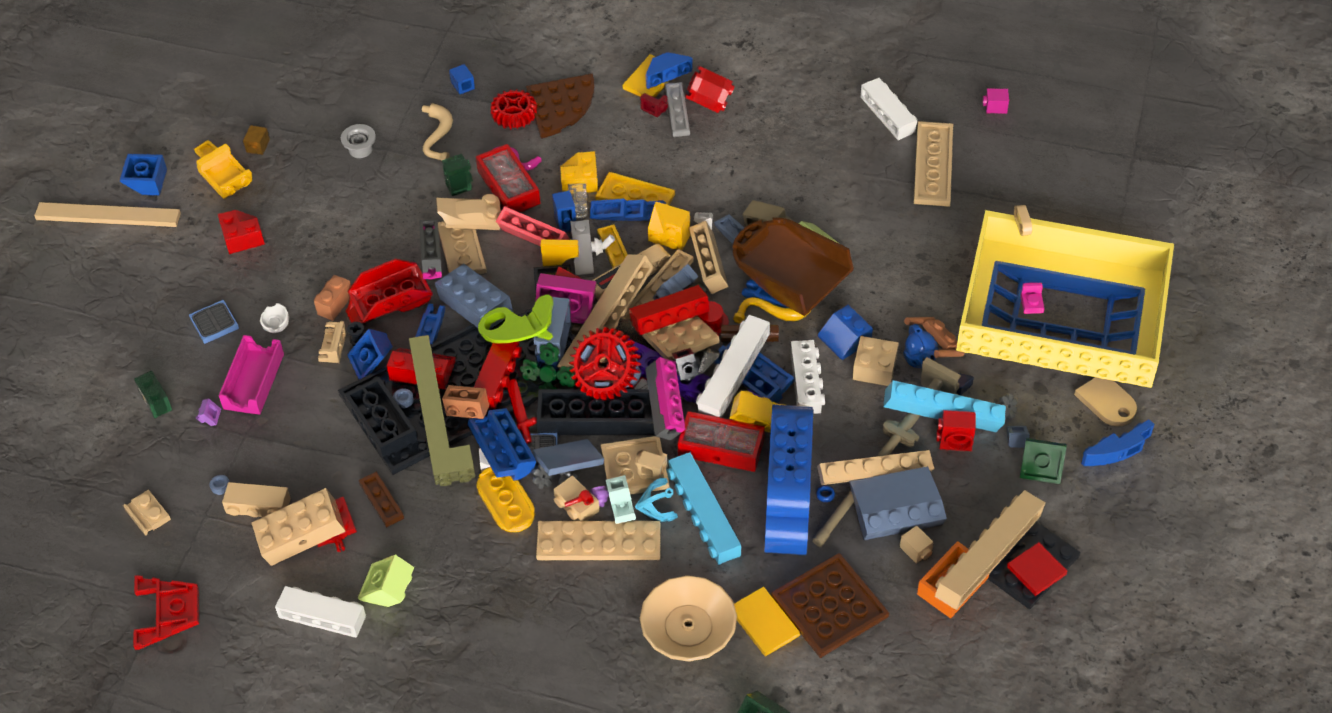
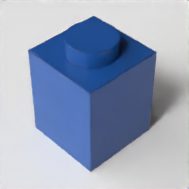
M465 64L449 70L451 83L459 95L475 89L474 77Z

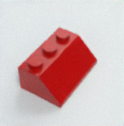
M404 348L393 350L387 364L389 380L417 385L411 350ZM432 353L438 388L446 389L456 357Z

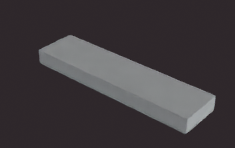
M682 82L665 84L666 96H668V109L673 137L689 136L690 127Z

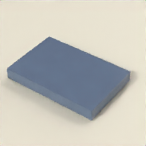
M588 439L533 450V456L548 476L604 464L603 456Z

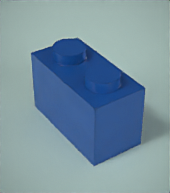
M569 190L552 194L554 219L557 228L564 232H571V221H576L575 204Z

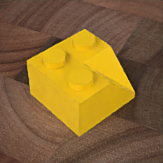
M595 151L578 152L560 166L562 192L569 190L571 194L598 192Z
M655 202L648 226V241L682 251L690 237V212Z

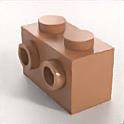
M333 275L330 281L326 282L323 290L314 299L317 315L334 321L350 300L348 290L351 287V283L349 280Z
M448 385L442 398L446 416L484 419L489 408L485 388Z

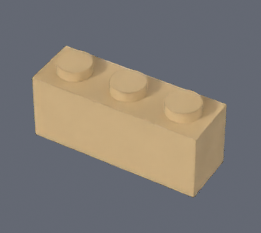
M228 482L222 503L226 514L264 517L288 506L291 498L287 487Z

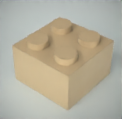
M860 336L852 380L888 386L892 382L899 342Z

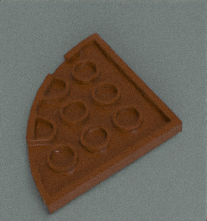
M593 73L526 86L527 93L529 92L531 96H534L537 103L535 121L541 138L560 133L561 129L569 125L573 126L585 115L592 104L595 91Z

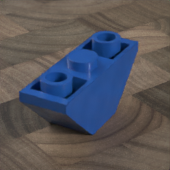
M669 52L652 58L646 73V88L649 89L692 72L693 59L689 56Z

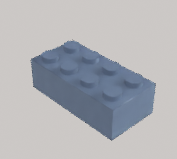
M462 264L435 282L439 299L477 328L481 318L495 308L506 307L513 312L510 297L465 264ZM499 319V320L495 321V322L490 326L489 330H490L491 328H493L494 326H496L497 324H499V323H500L501 321H503L504 319Z

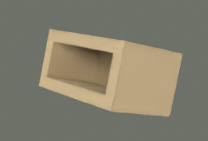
M571 476L554 488V501L559 508L563 507L567 511L568 516L573 521H587L599 512V500L592 495L594 502L590 505H585L581 501L566 507L564 502L575 499L583 490H587L574 476Z

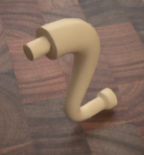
M434 103L430 106L423 105L422 112L429 113V117L440 121L438 128L424 142L423 152L430 158L448 163L450 156L448 152H434L430 148L450 130L453 123L452 114L445 107Z

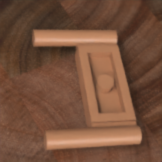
M934 317L905 318L904 322L906 325H923L925 330L942 347L943 350L934 351L935 358L964 356L965 352L956 351L958 341L955 335L950 333L940 320H935Z

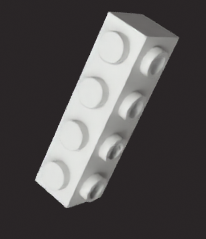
M814 340L791 341L790 354L795 380L797 406L813 407V414L821 413V407L825 405V395L821 394L820 391L823 390V380L818 375L821 374V364L817 363L816 360L819 359L818 347L815 348Z

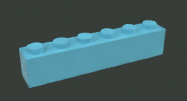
M894 380L885 389L883 406L885 408L934 419L942 418L943 410L976 412V428L991 432H997L1005 424L1006 406Z
M691 452L668 460L669 469L666 470L670 480L675 482L677 494L683 497L686 511L690 510L692 522L695 527H699L702 541L707 542L711 558H715L719 565L740 557L741 544Z

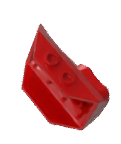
M395 258L368 269L358 276L348 290L350 300L346 313L351 323H364L397 310L406 312L424 305L430 301L433 293L426 280L423 279V274L417 263Z

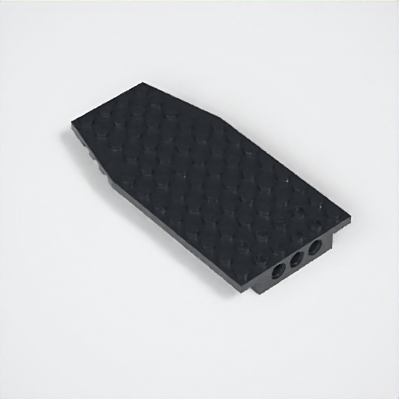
M532 308L525 310L524 313L516 315L520 317H523L524 315L528 316L532 312ZM505 319L493 328H491L490 330L499 328L504 323ZM474 324L431 344L432 353L456 357L446 389L448 385L474 387L493 344L481 336ZM570 331L565 353L574 340V336ZM534 337L519 341V345L522 347L521 356L516 359L515 370L509 375V380H517L524 408L538 399V391L541 389L539 386L545 383L541 380L540 376H537V379L534 381L531 379L525 380L522 375L523 372L520 370V367L523 366V361L526 359L537 362ZM386 366L338 390L339 396L392 475L430 456L418 386L416 384L389 380ZM556 376L555 380L552 381L551 383H552L553 386H554V385L557 384L560 380H559V379L557 378V376ZM506 387L503 389L502 401L498 402L495 409L488 408L485 417L488 415L489 410L507 408L510 415L514 414ZM399 389L410 390L414 399L412 405L407 408H400L393 398L394 393ZM439 389L448 443L451 446L473 435L468 426L470 418L446 416L442 400L446 389Z

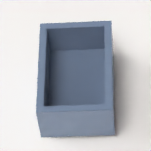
M552 297L554 302L552 323L547 331L553 335V338L546 340L534 337V345H536L535 357L541 354L540 346L552 343L553 347L559 348L560 353L558 356L562 359L565 354L571 327L570 299Z

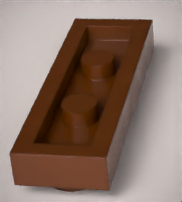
M377 471L359 480L361 488L386 528L404 519L402 511Z

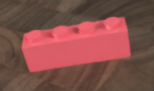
M505 206L496 220V223L503 231L540 247L541 239L571 240L566 232Z

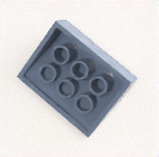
M928 466L849 482L863 540L908 532L915 526H918L920 529L940 526L947 519L941 496Z

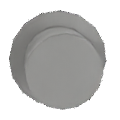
M356 124L346 128L340 138L342 145L349 150V154L352 157L364 158L372 153V145L375 142L376 135L370 126Z

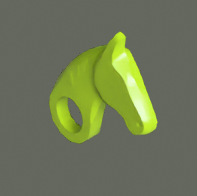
M550 295L539 297L532 308V312L528 316L524 315L523 317L516 315L506 307L495 308L481 318L478 324L479 333L486 341L492 343H512L532 337L551 340L553 335L547 329L552 323L553 298ZM505 319L499 328L489 330L495 321Z

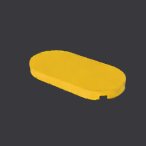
M491 467L483 470L477 481V490L497 525L508 532H520L527 529L534 521L535 509L519 480L513 481L511 476L496 478Z

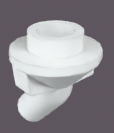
M609 235L603 242L594 238L595 241L591 242L592 253L596 252V256L603 253V249L608 248L615 241L614 236Z

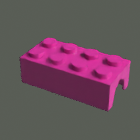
M243 335L219 393L224 410L261 414L284 356L280 340L273 339L271 347L263 348L261 345H257L251 336Z

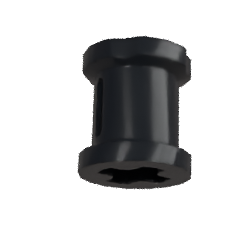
M352 322L347 327V332L350 335L349 341L353 346L364 335V326L360 322Z

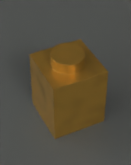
M250 125L243 139L246 152L263 155L270 141L267 128Z

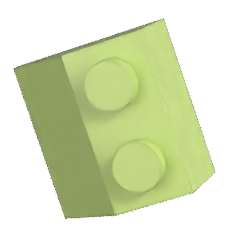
M397 555L371 564L358 599L387 607L402 602L405 597L406 587L412 579L414 567Z

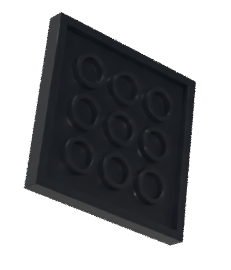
M1037 521L989 573L988 578L989 581L1029 610L1054 584L1035 596L1007 568L1008 563L1038 542L1066 570L1080 557L1081 553Z

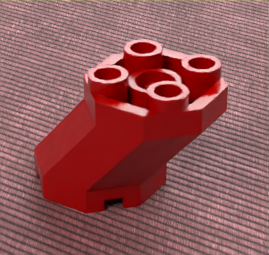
M698 65L697 69H699V72H694L687 88L689 95L685 94L684 97L717 113L720 110L724 111L727 105L725 100L728 95L732 94L735 87L732 85L733 81Z

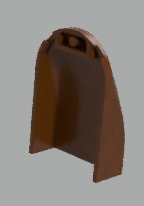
M775 217L771 221H756L745 227L733 242V256L738 267L770 296L803 316H806L854 270L849 248L786 218Z

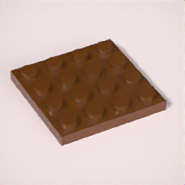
M840 553L771 592L772 598L799 630L800 634L819 658H822L889 617L887 609Z

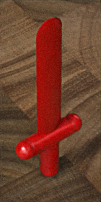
M511 379L507 389L517 421L516 426L521 431L525 442L529 444L532 439L528 427L537 424V417L527 418L517 380Z

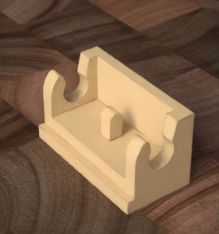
M344 321L327 322L325 327H333L334 329H325L318 361L339 363L347 334Z

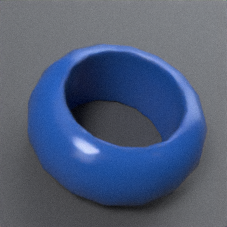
M824 485L818 488L816 496L821 502L828 503L834 499L835 491L832 487ZM823 491H827L831 493V495L828 497H824L820 493Z

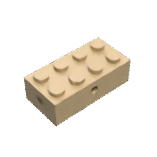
M327 488L252 522L261 556L271 566L345 532L336 501Z

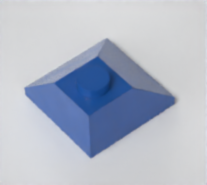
M368 329L347 354L359 380L370 375L393 347L386 333Z

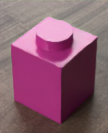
M987 89L986 96H983V106H986V113L1007 114L1009 105L1008 89Z

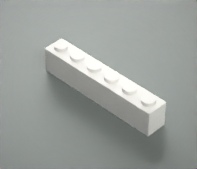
M748 315L747 319L741 322L739 332L733 336L729 349L724 351L721 363L715 366L714 375L711 379L707 380L704 392L700 393L697 397L698 413L722 418L770 335V322Z

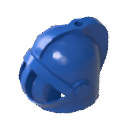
M917 324L909 326V336L906 339L903 354L905 361L915 368H922L926 357L934 361L936 360L934 351L939 350L938 344L929 332L922 330Z

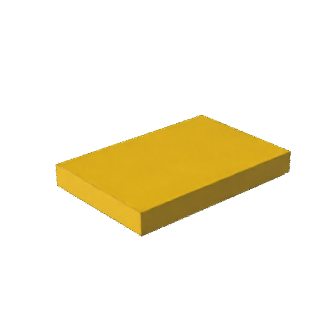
M650 54L623 84L624 90L640 97L644 93L656 97L669 81L649 89L646 88V73L652 58L656 56Z
M764 587L734 603L738 623L764 656L769 655L800 636L799 630Z

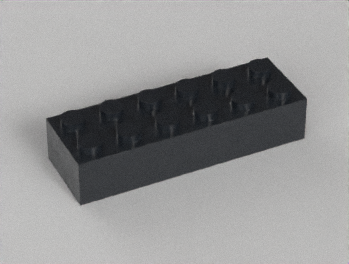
M539 389L537 406L538 433H557V435H655L649 389H627V393L620 391L621 397L614 394V399H609L607 396L606 400L587 396L580 389Z

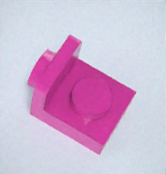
M1024 283L1022 285L1020 297L1024 314L1044 313V303L1041 294L1042 283Z

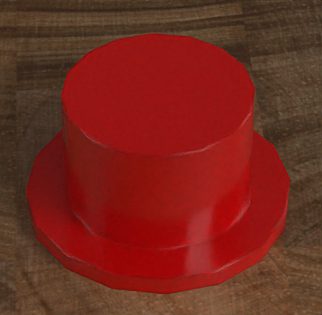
M708 301L710 311L698 315V317L718 336H721V325H729L728 316L723 312L720 304Z

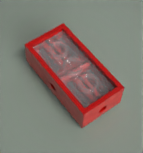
M508 144L476 156L477 170L493 195L499 198L502 208L505 206L520 213L541 204L538 187Z
M690 411L687 412L684 421L686 430L680 434L678 440V456L691 452L694 460L756 472L765 439L764 426Z

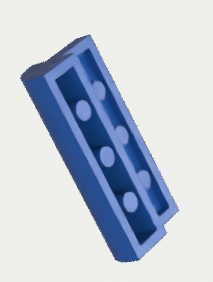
M731 342L726 347L722 345L710 358L712 363L715 365L721 363L723 353L726 349H729ZM759 352L741 384L757 395L778 403L783 398L782 394L795 380L793 376Z
M507 408L489 410L488 415L484 419H469L468 426L496 478L511 476L513 481L527 476L533 470L536 459Z

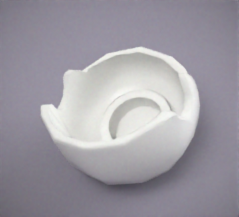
M279 303L272 307L267 306L260 317L263 329L271 333L283 331L289 323V314L286 307Z

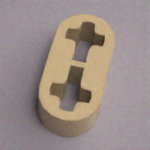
M1026 205L1015 206L1014 218L1020 235H1032V222Z

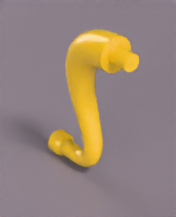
M751 297L745 299L740 304L733 320L741 324L745 320V312L750 305L760 307L774 317L784 321H799L806 316L790 308L779 307L763 299Z

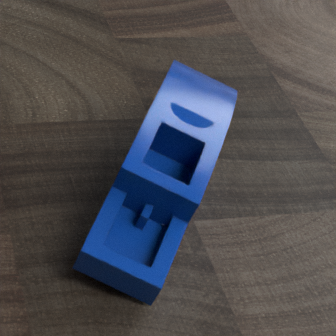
M1148 419L1144 423H1138L1133 430L1123 433L1120 437L1115 433L1108 437H1103L1098 444L1093 447L1089 446L1084 450L1081 464L1083 466L1106 465L1134 456L1142 451L1144 442L1151 436L1155 424Z

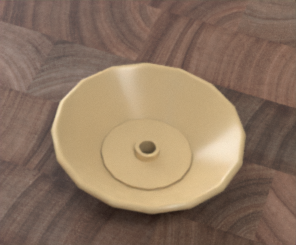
M688 575L668 579L653 588L644 600L640 614L643 636L654 650L671 659L683 661L709 658L723 649L735 633L737 621L733 600L720 585L706 578Z

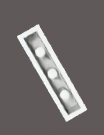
M876 78L861 85V98L897 140L916 133V117L899 101L896 94L892 93L886 83L880 78Z
M285 586L275 606L279 618L356 638L366 618L364 607L357 602L342 601L338 597H327L318 592L303 591L298 587L291 588Z

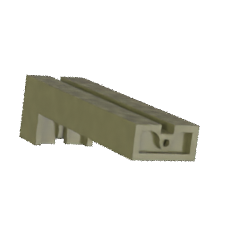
M429 335L409 338L435 484L448 486L452 482L459 480L462 483L472 480L471 478H475L470 445L449 448Z

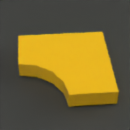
M541 239L543 266L562 265L570 258L579 257L578 240Z

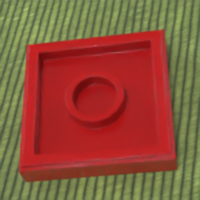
M1039 542L1007 565V568L1035 596L1067 575V570Z

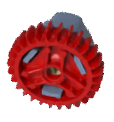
M604 327L603 331L600 328H596V334L590 330V337L583 335V342L577 340L580 346L573 347L576 354H570L574 358V361L569 362V364L574 366L573 369L569 370L571 373H575L572 379L577 381L575 385L581 387V392L586 393L587 396H593L595 399L601 398L606 400L607 396L609 399H614V394L621 397L620 391L627 393V388H633L641 376L639 366L642 364L637 360L641 356L634 354L639 349L633 346L635 342L629 340L630 336L620 330L617 331L615 328L609 329Z

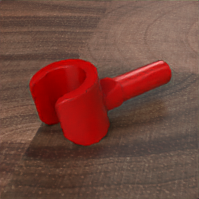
M583 490L578 497L564 502V504L568 507L583 501L585 505H590L594 502V498L588 490Z

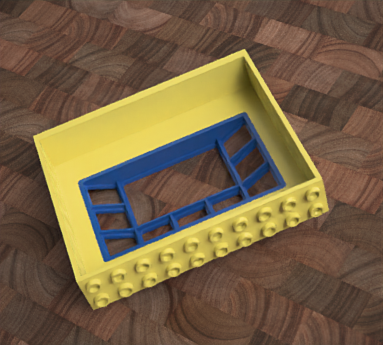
M985 210L960 324L956 351L1152 387L1159 363L1174 244L1030 218L1032 222V235L1021 236L1014 215ZM998 271L1018 283L1016 295L996 284ZM1024 283H1042L1043 288L1107 299L1108 304L1103 333L1019 318L1022 285ZM994 291L1014 303L1012 315L992 304ZM1138 297L1136 310L1112 313L1115 300ZM990 312L1008 322L1010 328L987 324ZM1135 317L1133 331L1109 334L1111 321ZM1017 325L1040 330V334L1015 330ZM1046 331L1067 334L1071 336V339L1047 336ZM1077 337L1101 341V345L1079 342L1076 340ZM1132 338L1131 351L1107 347L1108 342Z

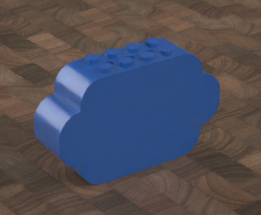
M772 405L764 553L807 555L813 434V407Z

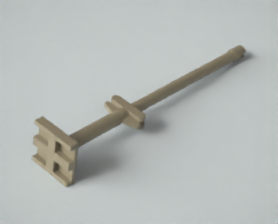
M926 357L922 364L921 385L930 389L956 394L960 384L958 380L961 375ZM907 413L901 422L887 419L883 424V433L888 435L890 439L877 456L890 455L899 442L912 448L915 445V441L919 440V436L911 428L921 415ZM851 490L824 526L813 537L812 542L818 547L824 545L831 532L854 503Z

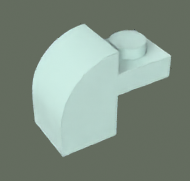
M626 476L607 479L606 484L616 524L635 520L636 517Z

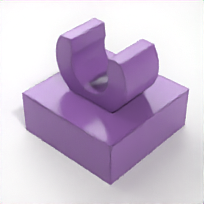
M209 398L203 400L201 407L198 409L199 413L196 419L201 423L206 422L210 426L217 425L221 408Z

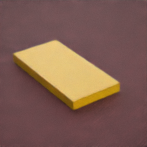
M609 172L598 190L595 200L626 199L629 201L644 199L646 202L664 200L666 205H670L675 196V190Z

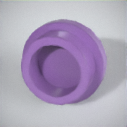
M606 486L590 489L591 494L599 500V507H604L609 497Z

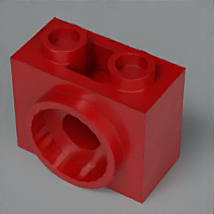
M943 410L942 418H938V429L936 431V441H940V449L972 451L976 429V412Z

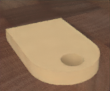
M1095 377L1075 390L1074 395L1108 425L1125 426L1135 418L1137 411L1135 400L1114 380ZM1124 412L1128 417H1122L1118 413Z

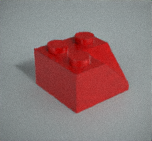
M238 210L217 214L229 254L265 245L257 217Z

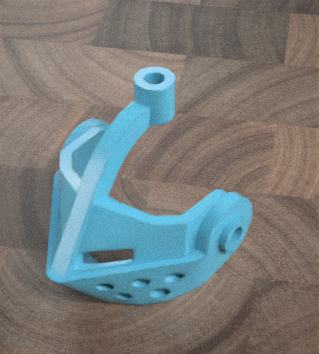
M659 478L653 481L635 505L637 510L654 521H673L678 517L674 511L660 513L652 504L655 500L663 497L671 498L673 489L667 488L665 492L650 497L652 490L668 482L667 478Z

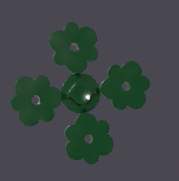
M552 343L540 346V358L545 360L547 365L540 369L536 361L526 359L523 361V366L520 367L525 380L531 379L534 381L537 379V376H540L541 380L545 382L544 385L539 386L541 389H557L551 383L555 380L556 376L562 386L566 385L571 388L575 385V380L572 379L575 373L569 371L574 367L562 366L561 370L556 374L555 369L550 366L559 360L558 355L560 353L559 348L553 347Z

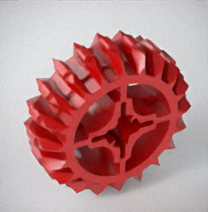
M510 89L509 92L503 91V94H498L497 97L493 98L490 111L494 122H497L498 126H503L504 129L509 127L510 130L512 128H517L518 130L519 127L525 128L526 124L530 125L531 121H534L535 113H537V103L534 96H531L529 92L525 93L524 90L518 91V89L512 91Z

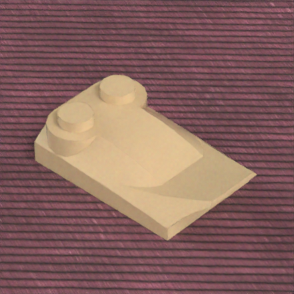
M486 194L482 199L436 198L437 212L444 219L446 228L500 230L499 225L496 223L501 213L500 201L497 196Z

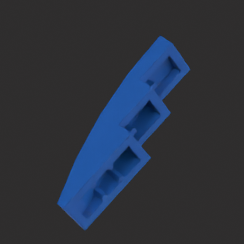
M644 199L591 201L590 219L650 221L655 202L666 204L664 200L646 202Z

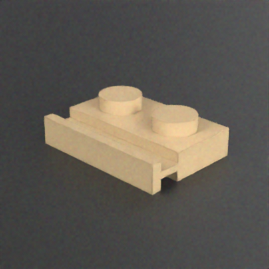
M149 490L132 499L128 505H123L126 512L145 536L150 530L154 531L171 520L169 514Z

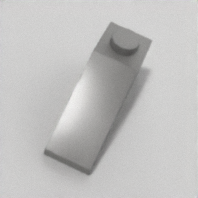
M589 220L571 221L572 240H578L579 257L574 258L575 275L578 277L594 276Z

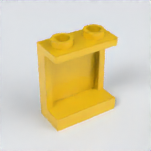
M226 143L196 161L198 172L223 199L233 195L237 190L248 186L253 181L251 171L249 169L245 170L231 155L230 147Z

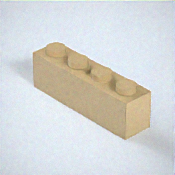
M703 221L689 227L703 282L711 294L727 288L728 283L714 233L708 223Z

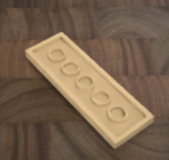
M918 121L914 204L950 207L953 124Z
M538 521L536 557L537 560H660L661 523L660 521H627L618 524L615 521Z

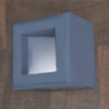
M1007 426L1009 447L1024 448L1026 438H1029L1030 435L1027 426Z

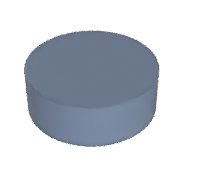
M399 389L393 395L400 408H407L414 401L413 394L408 389Z
M218 475L210 481L209 486L213 493L221 495L225 494L228 482L230 481L227 476Z

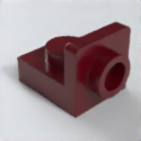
M646 93L641 96V110L657 118L666 112L668 96L663 95L659 100Z

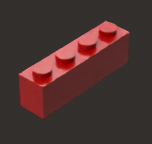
M699 285L629 308L631 325L639 335L710 311L708 295Z
M519 341L493 343L476 380L474 388L486 389L489 408L495 409L498 402L502 401L504 387L507 388L509 375L515 370V361L521 356L522 347H520Z

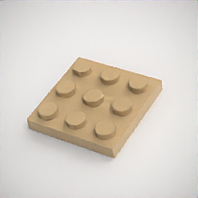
M698 316L642 335L663 358L672 361V353L691 348L693 353L720 343L719 336Z
M653 436L601 444L606 479L625 475L630 495L644 493L655 480L638 475V468L635 465L636 458L643 451L654 452L662 456L663 451L660 437ZM665 470L662 478H667L668 480L667 471ZM669 480L665 485L657 487L652 491L669 488Z

